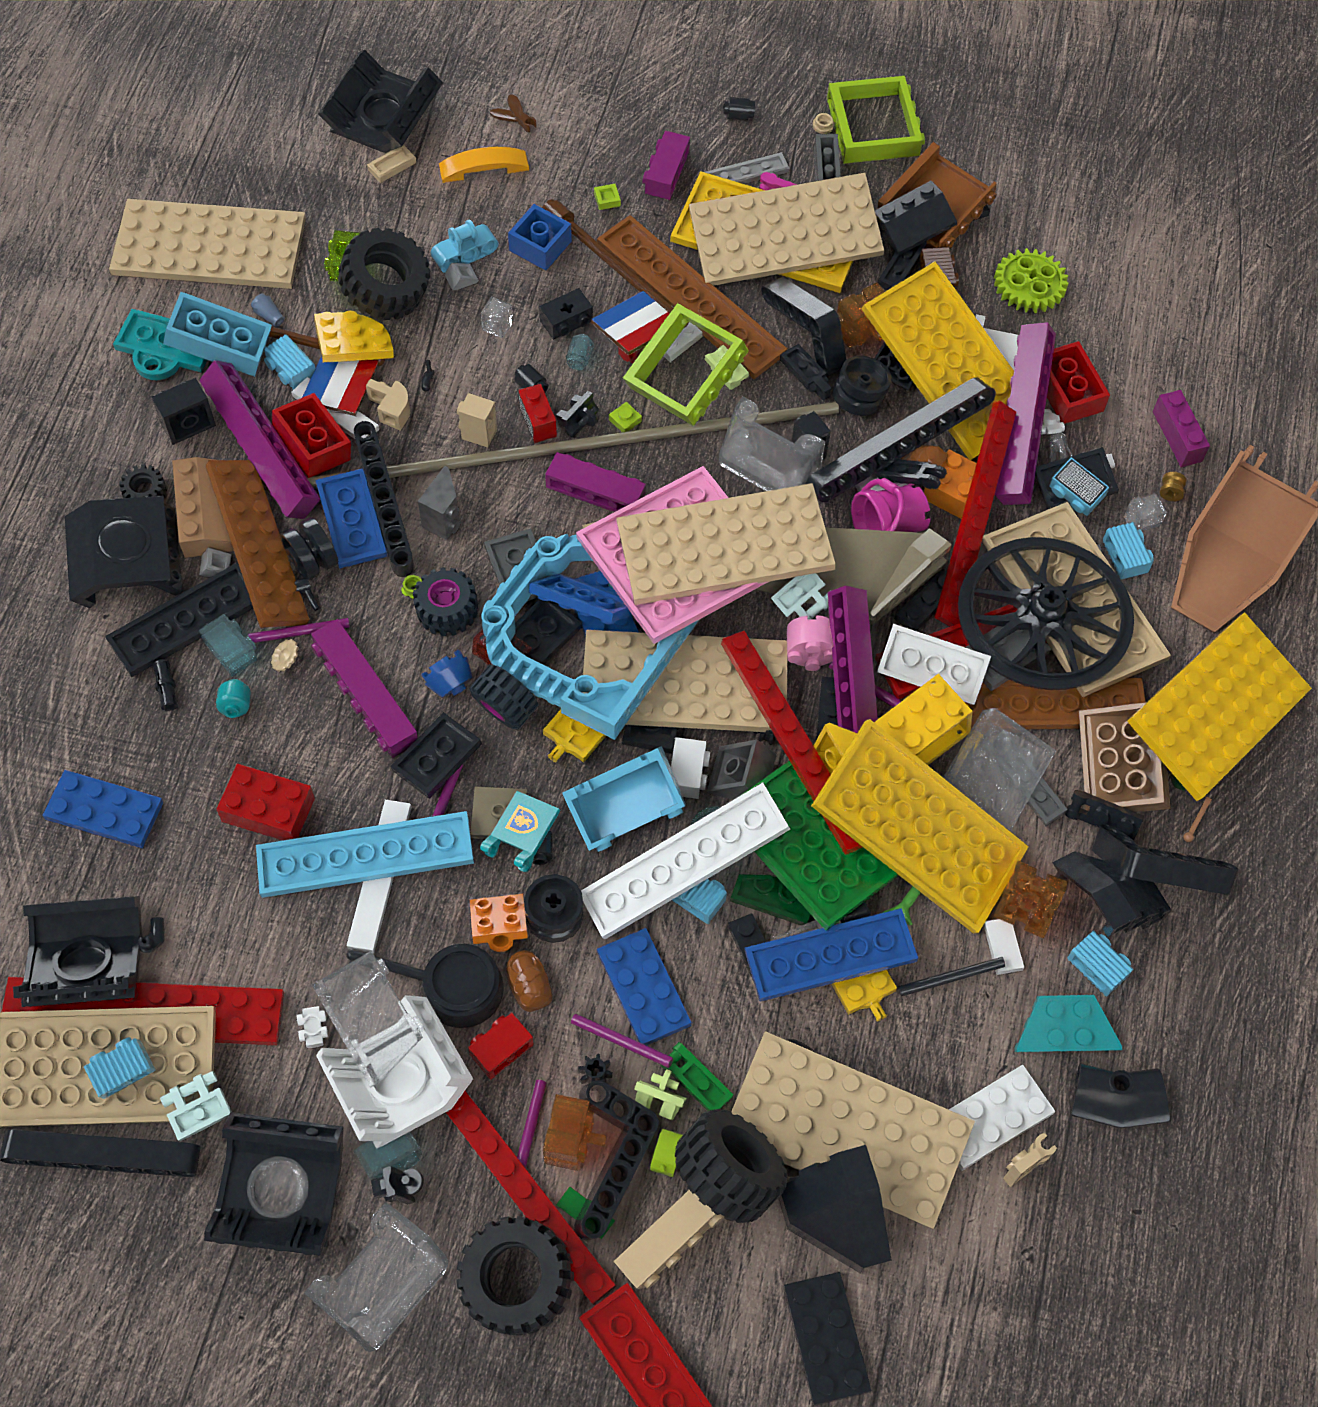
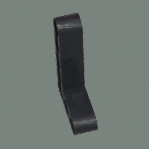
M784 277L762 286V296L768 305L811 332L816 362L827 373L826 377L841 370L842 365L847 359L840 319L836 311Z
M1103 824L1099 826L1091 849L1114 870L1126 877L1227 895L1231 892L1239 870L1236 866L1224 861L1142 847L1121 830Z
M600 1080L583 1086L579 1093V1101L586 1109L622 1131L575 1220L574 1231L583 1240L596 1239L605 1233L659 1126V1119L652 1110ZM591 1088L599 1092L600 1099L598 1102L591 1099ZM616 1102L620 1103L623 1107L624 1113L622 1117L618 1116L614 1111V1104ZM639 1117H643L647 1121L646 1131L639 1128ZM627 1141L634 1146L635 1152L633 1156H629L625 1151ZM614 1167L620 1169L622 1173L619 1182L615 1181L612 1177V1169ZM601 1192L605 1193L609 1199L606 1208L602 1207L598 1200ZM588 1218L592 1219L595 1223L593 1234L588 1233L585 1228V1222Z

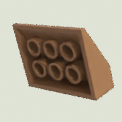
M194 457L172 460L179 544L185 558L202 556L208 547L222 552L234 551L206 469L208 460L215 459Z
M1146 703L1079 711L1084 792L1131 811L1171 809L1167 767L1127 722ZM1085 805L1087 811L1089 810L1090 806Z

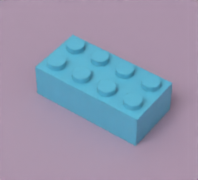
M180 292L166 328L163 344L212 362L217 360L232 363L237 371L255 377L272 325Z

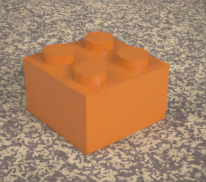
M949 449L947 451L948 456L941 465L947 471L945 478L940 479L941 484L938 489L925 488L924 494L929 503L962 519L977 463Z

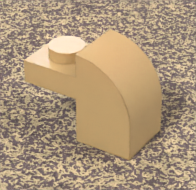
M370 379L366 385L368 400L380 404L377 408L379 421L401 431L410 416V405L406 388L398 381H395L392 387H389L384 382Z

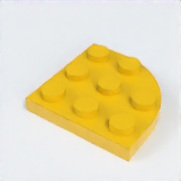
M355 311L314 314L323 363L393 358L394 350L390 335L386 328L376 320L357 314Z

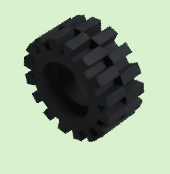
M141 464V469H138L136 465L133 466L134 471L128 469L126 470L127 476L124 474L121 476L122 481L119 482L123 498L164 496L166 498L167 487L163 476L158 469H154V466L149 465L147 469L146 464ZM140 484H152L151 489L146 492L137 493L134 491Z

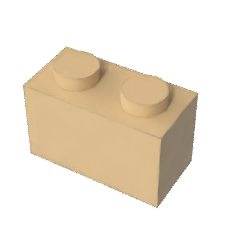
M468 393L465 400L461 401L457 408L462 439L488 448L497 431L495 402Z

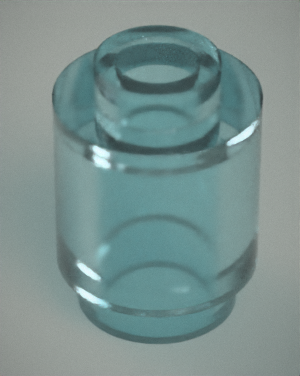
M579 334L572 337L566 355V363L570 368L583 370L588 365L594 348V342L589 336Z

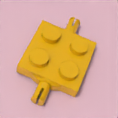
M561 710L543 729V735L557 745L548 754L549 759H553V762H557L564 752L570 753L582 762H585L606 737V735L562 714Z
M887 970L831 984L848 1015L859 1009L870 1008L877 1022L881 1021V1018L883 1020L887 1017L880 1005V1001L897 990Z

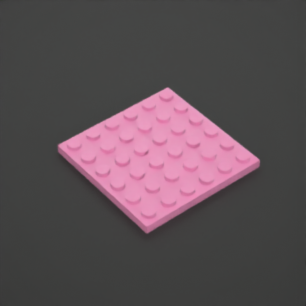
M704 466L576 532L578 541L628 607L653 644L768 583L756 582L719 591H708L701 594H692L691 596L640 605L634 604L616 518L728 498Z

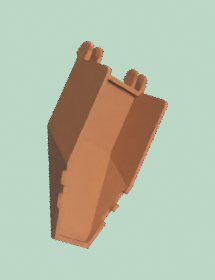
M1249 445L1244 452L1242 450L1239 452L1189 531L1172 601V609L1214 633L1278 581L1318 519V502L1310 498L1318 489V481L1315 480L1307 494L1304 495L1259 470L1268 455L1265 452L1259 455L1254 467L1246 463L1254 452L1255 447Z

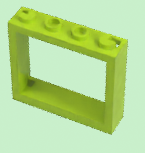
M905 76L829 83L827 101L831 117L834 121L835 133L838 134V144L843 164L920 156L921 147L925 144L924 133L920 132L919 116L916 117L915 101L911 100V87L907 84ZM899 95L910 137L853 142L842 100Z
M677 303L624 375L623 379L632 390L694 426L699 418L704 416L710 403L716 400L724 384L730 381L734 370L744 361L743 358L749 350L742 339ZM690 322L730 345V348L689 404L684 407L644 382L686 324Z

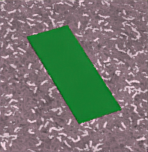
M569 1187L556 1205L576 1220L586 1198ZM588 1218L585 1222V1227L591 1232L595 1231V1223L592 1219ZM613 1218L611 1219L605 1233L599 1238L602 1239L607 1233V1231L610 1229V1227L613 1225V1223L615 1222Z

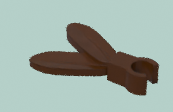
M510 94L507 99L510 110L500 108L490 110L492 117L499 120L518 122L526 132H530V125L537 128L536 119L523 113L518 97Z

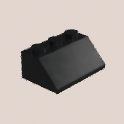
M932 181L875 210L880 235L898 255L957 225V220L943 192Z

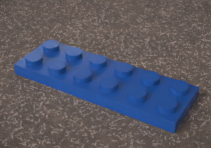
M902 908L833 925L827 931L821 928L745 947V954L760 1002L918 961Z

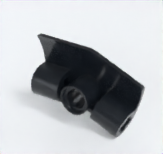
M1082 1063L1079 1064L1075 1077V1088L1077 1090L1071 1112L1072 1116L1116 1128L1166 1123L1170 1120L1164 1080L1158 1068L1132 1072L1125 1070L1113 1072ZM1113 1081L1121 1082L1125 1091L1117 1090Z

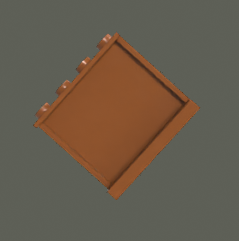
M932 142L878 200V209L932 181L943 192L957 220V225L927 240L926 247H949L950 250L956 238L967 231L974 219L977 220L980 217L984 206L993 203L997 196V193H995L997 183L994 181L990 186L982 183L939 155L940 146Z

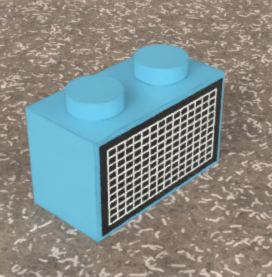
M1072 457L1055 474L1050 484L1052 492L1057 497L1065 498L1076 512L1083 513L1086 516L1103 500L1109 489L1105 483Z

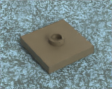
M475 787L471 838L486 839L489 837L516 791L527 795V789Z

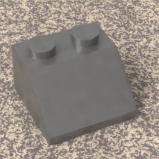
M446 466L442 468L418 500L422 528L445 540L452 533H456L460 526L457 497L449 468Z
M758 740L720 746L707 792L732 800L736 799L772 773L777 754Z

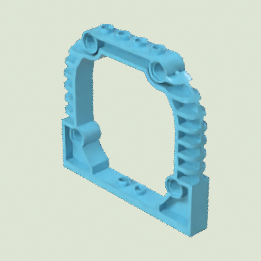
M564 534L557 539L552 536L542 537L532 548L525 552L521 563L513 567L510 577L505 583L502 582L499 585L496 595L492 600H488L483 607L481 614L482 627L486 637L489 660L492 665L499 666L513 675L536 697L543 698L548 703L561 707L562 714L615 740L699 620L659 641L656 651L653 655L649 654L647 656L644 668L633 683L624 679L615 682L598 683L594 677L589 675H581L576 679H572L526 657L514 648L510 641L515 635L514 617L532 595L529 593L530 583L544 579L546 576L562 573L571 562L593 561L578 541L576 535L569 536Z

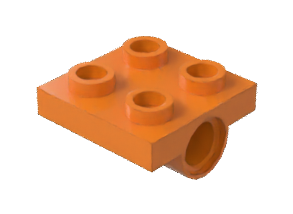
M523 894L470 900L473 944L488 943L493 951L504 952L512 947L513 940L528 938Z

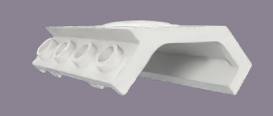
M405 995L399 1003L405 1013L402 1020L394 1027L352 1049L321 1048L316 1055L359 1141H373L376 1149L452 1109L473 1080L427 997Z

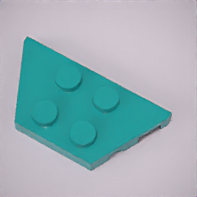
M1095 995L1037 996L1031 1015L1027 1018L1023 1027L1024 1031L1014 1048L1015 1052L1122 1050V1045Z

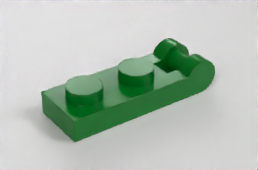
M680 1042L672 1048L673 1052L668 1055L673 1057L671 1066L667 1068L661 1065L665 1071L666 1069L672 1071L671 1075L707 1111L722 1109L734 1096ZM680 1059L686 1062L682 1068L676 1065Z

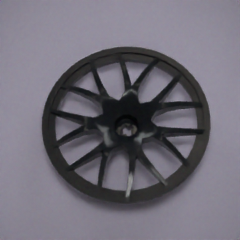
M1028 537L1000 544L983 554L972 565L963 580L959 592L958 616L962 631L970 647L974 651L991 656L988 667L1001 676L1024 686L1044 690H1067L1088 685L1108 674L1121 661L1132 639L1134 611L1130 596L1121 579L1098 556L1067 541L1045 537ZM1046 550L1039 575L1028 565L1019 554V551ZM1051 550L1075 557L1071 573L1063 586H1053L1047 581L1046 571ZM1011 554L1031 588L1020 589L1011 584L1002 576L993 563ZM1080 560L1102 576V578L1072 586ZM988 569L1003 591L975 587L980 577ZM1107 583L1117 600L1115 603L1093 608L1079 607L1072 601L1075 597ZM975 595L1010 604L1017 611L1010 614L993 616L974 614L973 597ZM1119 608V631L1104 625L1094 618ZM977 622L1002 626L1003 628L987 641L980 631ZM1072 626H1082L1115 638L1116 641L1111 649L1104 654L1082 641L1072 630ZM1016 630H1029L1030 639L1012 661L1006 659L993 648L995 644ZM1050 636L1060 643L1071 672L1048 673L1044 649L1045 641ZM1034 648L1040 672L1018 665ZM1073 648L1087 656L1098 659V661L1078 670Z

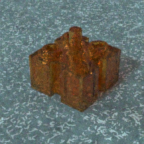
M877 282L862 289L861 294L857 296L852 294L838 303L837 313L840 316L843 341L849 349L856 345L864 344L868 340V336L875 337L878 341L882 340L880 334L861 309L864 304L885 292Z
M1017 860L1007 887L1004 889L997 905L994 917L1014 925L1016 920L1025 923V931L1044 939L1053 920L1055 910L1057 911L1065 894L1068 882L1051 874H1047L1045 879L1036 875L1037 868Z
M558 1094L555 1095L550 1124L543 1146L544 1164L578 1171L579 1163H585L587 1143L605 1146L607 1136L592 1132L594 1111L589 1110V1101Z

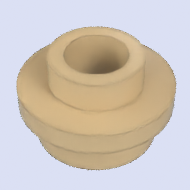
M827 113L818 114L813 120V129L820 134H828L834 129V121Z

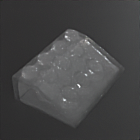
M996 708L982 710L943 778L1011 831L1056 750Z

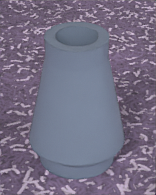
M262 293L252 301L251 307L253 312L271 323L274 327H279L284 322L285 317L280 313L270 296Z

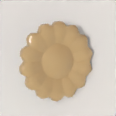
M285 639L284 642L275 648L271 661L273 669L280 672L291 667V664L295 662L298 656L297 651L299 647L297 642L292 639Z

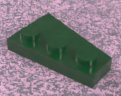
M753 874L738 875L730 902L804 927L807 926L810 913L777 877Z

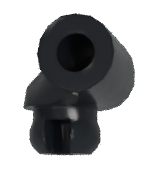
M154 917L150 919L151 933L145 937H140L138 940L141 952L151 953L164 943V918Z

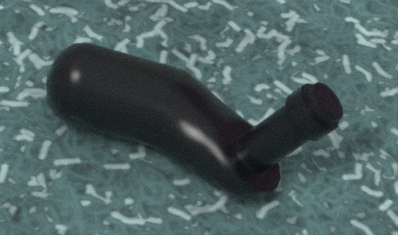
M425 360L427 371L421 378V389L425 392L430 390V380L435 373L431 369L430 360Z

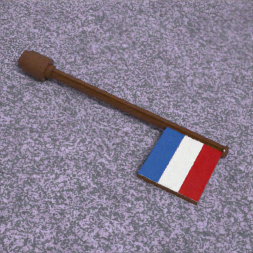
M548 200L542 208L571 223V233L640 292L591 320V323L627 355L646 346L674 307L574 223V213L558 200Z
M271 327L269 337L280 339L285 334L296 344L320 349L318 338ZM321 356L302 398L315 393L326 409L356 416L367 392V383L370 379H373L378 366H382L385 359L323 363Z

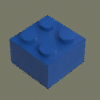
M533 204L508 232L509 251L547 271L572 242L571 223Z

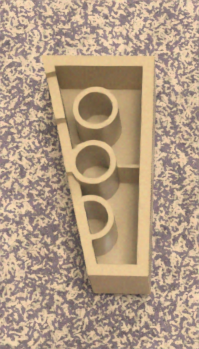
M688 1190L614 1260V1263L636 1289H642L644 1286L649 1289L660 1279L658 1274L663 1269L673 1267L682 1258L680 1254L688 1247H694L703 1238V1234L710 1227H715L724 1216L712 1212L709 1206H704L699 1201L695 1193L692 1194Z

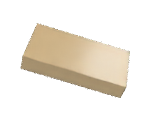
M403 144L402 147L394 149L367 164L370 173L382 183L417 162L416 157Z

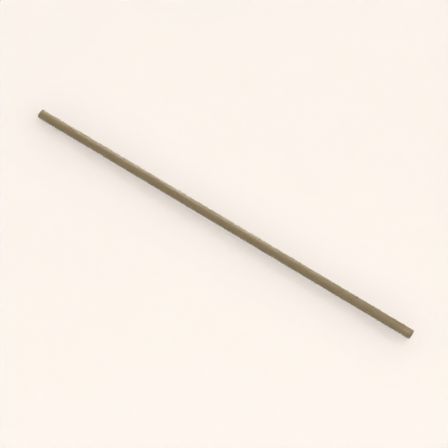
M836 402L699 421L694 426L685 423L386 467L389 477L393 478L441 471L444 466L449 469L553 455L557 452L567 453L796 420L801 415H807L813 411L818 416L838 414L839 406ZM342 473L315 476L307 479L312 487L317 489L316 480ZM375 476L373 479H380L382 476Z

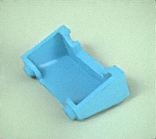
M662 746L562 793L588 850L596 848L597 852L612 846L610 841L654 819L668 815L670 819L683 813L682 807L686 806Z

